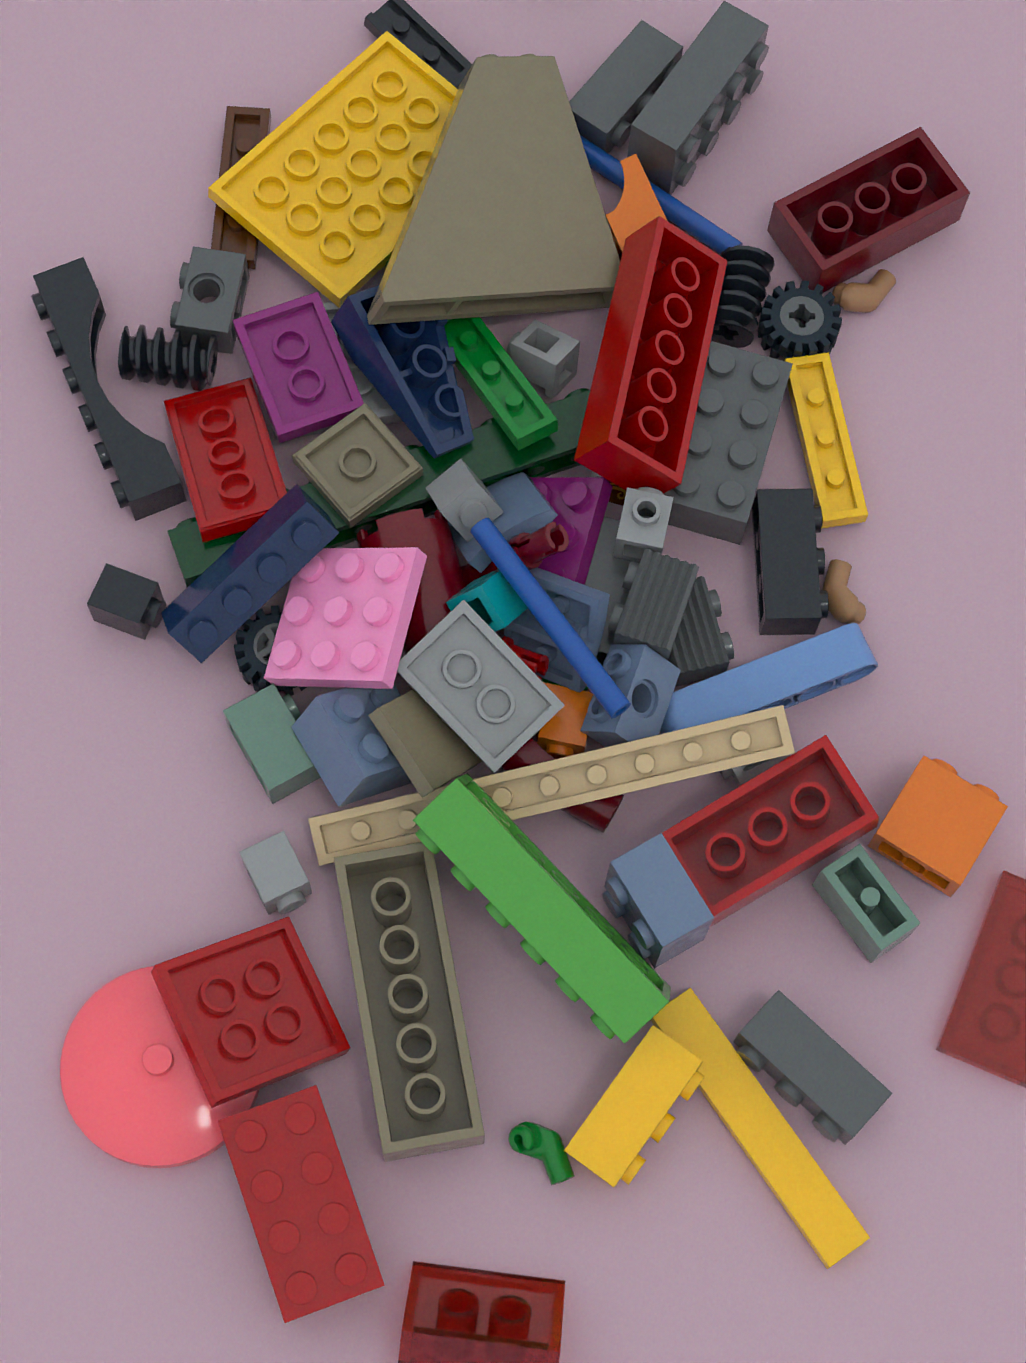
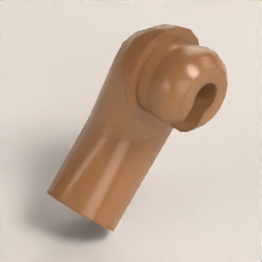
M880 269L868 284L840 283L833 289L832 294L835 297L833 303L835 305L839 304L843 310L849 312L870 313L880 305L894 287L896 278L891 272Z

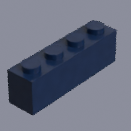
M296 484L161 612L168 634L202 664L339 534L329 515Z

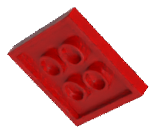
M289 916L154 965L151 971L211 1108L343 1056L351 1048Z

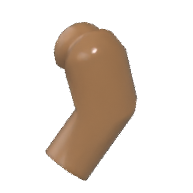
M831 560L822 590H826L828 593V611L841 623L860 624L866 616V608L847 587L852 566L843 560Z

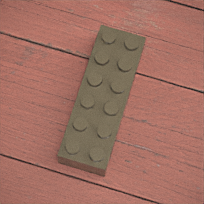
M422 842L334 857L384 1161L389 1162L484 1144L485 1133L434 853Z

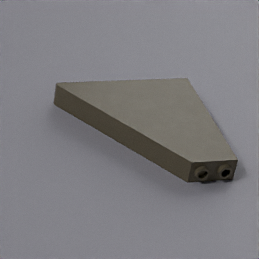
M487 54L475 59L461 81L367 314L369 325L610 308L620 259L555 56H536L534 54L497 56L495 54Z

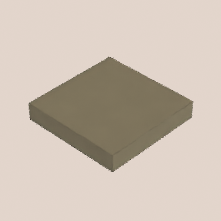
M366 403L292 455L294 464L349 528L423 476L422 466Z
M414 689L378 707L368 715L422 798L482 762Z

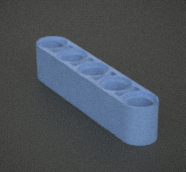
M850 623L673 692L660 733H667L784 705V709L855 682L876 670L878 663L857 623Z

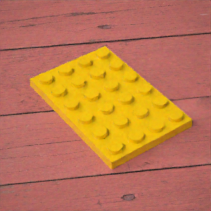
M386 31L208 187V197L340 308L348 296L355 294L390 259L458 89Z

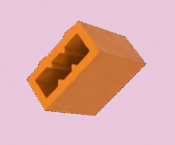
M923 755L867 846L951 897L963 883L1008 806L1000 802L999 796L990 788L981 784L972 785L957 776L955 768L940 759L931 760Z

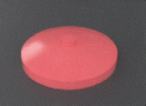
M151 966L130 971L113 979L86 1001L67 1032L61 1054L60 1079L64 1100L72 1118L84 1135L108 1155L131 1165L146 1168H171L200 1160L222 1147L225 1142L218 1120L253 1108L260 1089L211 1108L151 974L154 967Z

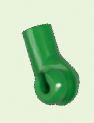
M522 1122L511 1129L508 1137L511 1148L515 1152L543 1161L551 1185H556L575 1177L567 1153L564 1151L562 1139L556 1131L533 1122Z

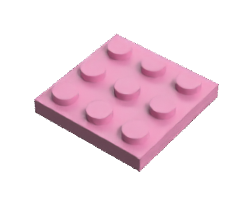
M418 547L323 548L291 579L264 679L271 684L274 683L275 686L393 689L427 555Z

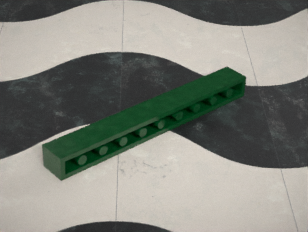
M587 388L577 389L569 393L564 399L549 404L545 403L558 419V431L519 451L494 417L483 422L480 427L472 429L474 441L471 444L435 459L424 446H405L407 451L422 466L423 476L351 528H349L310 481L308 484L300 486L329 515L339 532L324 548H336L357 541L356 534L362 529L367 531L368 536L378 531L376 520L391 514L422 508L424 518L434 515L438 508L426 487L459 459H462L486 487L520 472H524L529 477H547L581 465L574 461L590 390ZM196 517L186 519L180 522L176 528L167 530L186 587L190 586L246 531L203 542Z

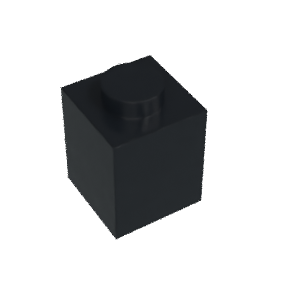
M106 563L87 602V606L94 621L145 640L151 626L157 628L162 621L161 612L166 608V602L158 582Z

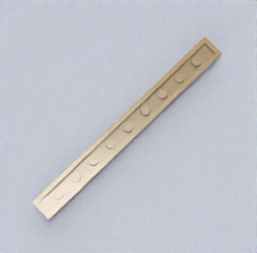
M784 705L486 775L474 778L473 780L511 820L790 755L794 754L795 750ZM448 785L441 786L423 798L418 792L308 818L319 866L334 863V857L421 842L415 834L420 827L413 819Z

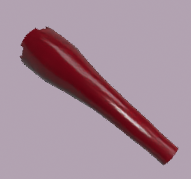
M422 508L391 514L376 520L378 531L368 536L367 531L362 529L356 534L358 548L418 547L427 555L403 647L405 655L451 612L446 602L466 587L449 522L439 509L434 513L435 518H424ZM530 738L501 768L507 771L555 758ZM621 794L562 808L561 810L604 833L620 806L624 795Z

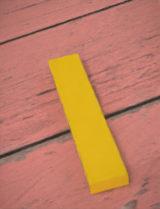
M689 988L666 1004L651 1019L652 1023L703 1061L697 1071L705 1077L698 1088L827 1269L870 1239L867 1232L694 991Z

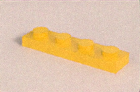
M829 352L786 358V362L793 363L787 387L811 489L813 490L815 505L821 506L822 528L865 522L868 517V511Z

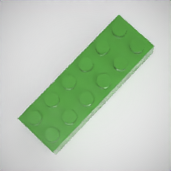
M468 773L457 777L413 819L420 827L415 833L419 840L432 853L437 855L442 851L455 864L450 869L454 877L469 891L476 887L490 901L485 906L489 914L504 928L511 924L525 938L520 942V945L537 964L542 965L547 961L559 974L555 982L560 989L574 1002H577L580 998L583 999L594 1011V1014L590 1017L592 1022L607 1038L612 1039L617 1035L625 1044L669 1003L671 987L641 957Z

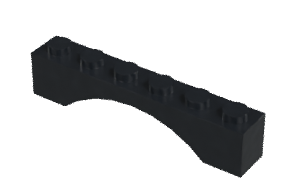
M84 257L33 275L38 293L31 295L40 320L49 318L54 328L46 333L56 357L66 356L69 367L63 368L62 371L72 395L81 392L85 404L78 406L87 431L90 432L97 429L102 442L94 444L103 469L106 470L113 467L118 480L110 484L120 508L129 506L135 521L186 502L182 482L165 443L144 434L124 419L109 402L98 383L96 352L99 333L106 313L99 291Z

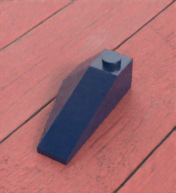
M379 285L348 296L331 320V323L352 361L434 459L471 444L474 441L464 392L458 386L453 367V364L456 362L454 348L448 345L444 327L448 322L447 319L369 325L367 314Z

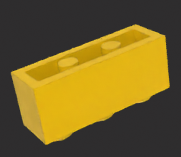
M652 1025L564 1151L612 1187H616L620 1180L629 1185L646 1161V1159L639 1155V1152L649 1138L659 1143L676 1119L668 1111L677 1098L681 1096L688 1101L705 1076L697 1071L703 1061Z

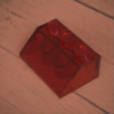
M413 1261L401 1330L398 1363H559L566 1281Z

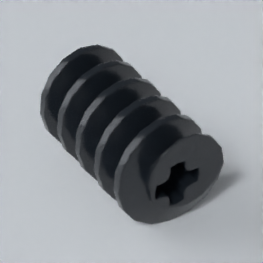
M737 245L725 249L720 254L721 257L727 260V266L711 339L714 342L727 346L743 348L750 345L754 339L751 332L755 331L758 326L756 317L762 312L760 302L766 297L765 287L770 283L771 277L769 272L773 270L775 263L774 258L760 248Z
M140 324L135 336H130L129 328L125 326L119 345V374L122 379L130 381L137 373L139 381L143 383H149L153 376H155L157 384L166 386L172 378L175 387L182 389L187 386L190 380L193 390L202 391L207 382L209 386L212 384L216 372L218 355L217 337L211 335L206 347H201L198 333L193 332L187 345L183 344L180 330H175L171 341L167 342L165 341L164 329L161 327L157 328L153 339H148L145 325Z

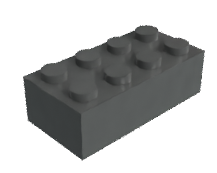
M723 1L631 124L627 157L637 154L649 181L672 195L678 185L682 187L687 185L696 169V160L701 154L707 156L711 152L719 137L718 130L724 123L730 125L741 107L740 100L746 93L752 95L759 86L764 74L760 70V66L769 50V46L765 44L769 25L732 4Z
M711 341L682 483L664 493L666 496L674 497L668 525L741 545L793 363Z

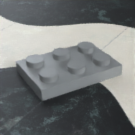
M465 600L457 605L400 660L397 673L493 773L565 706Z

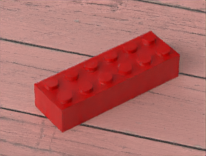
M660 216L625 239L574 461L626 491L627 487L633 489L650 487L664 494L682 483L727 260Z

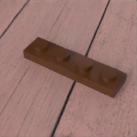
M227 106L219 178L270 134V108ZM216 204L211 249L246 254L248 269H256L259 240Z

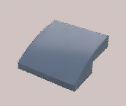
M524 472L506 477L487 487L503 510V513L493 523L508 543L514 536L520 533L531 534L546 524L551 523L558 515L531 478ZM449 522L453 540L470 565L482 573L492 560L474 537L467 542Z
M538 567L530 570L590 651L597 657L605 627L610 594ZM528 608L504 628V636L512 638L515 645L538 654L547 655L549 665L546 675L543 676L539 673H536V675L577 692L585 689L586 684Z

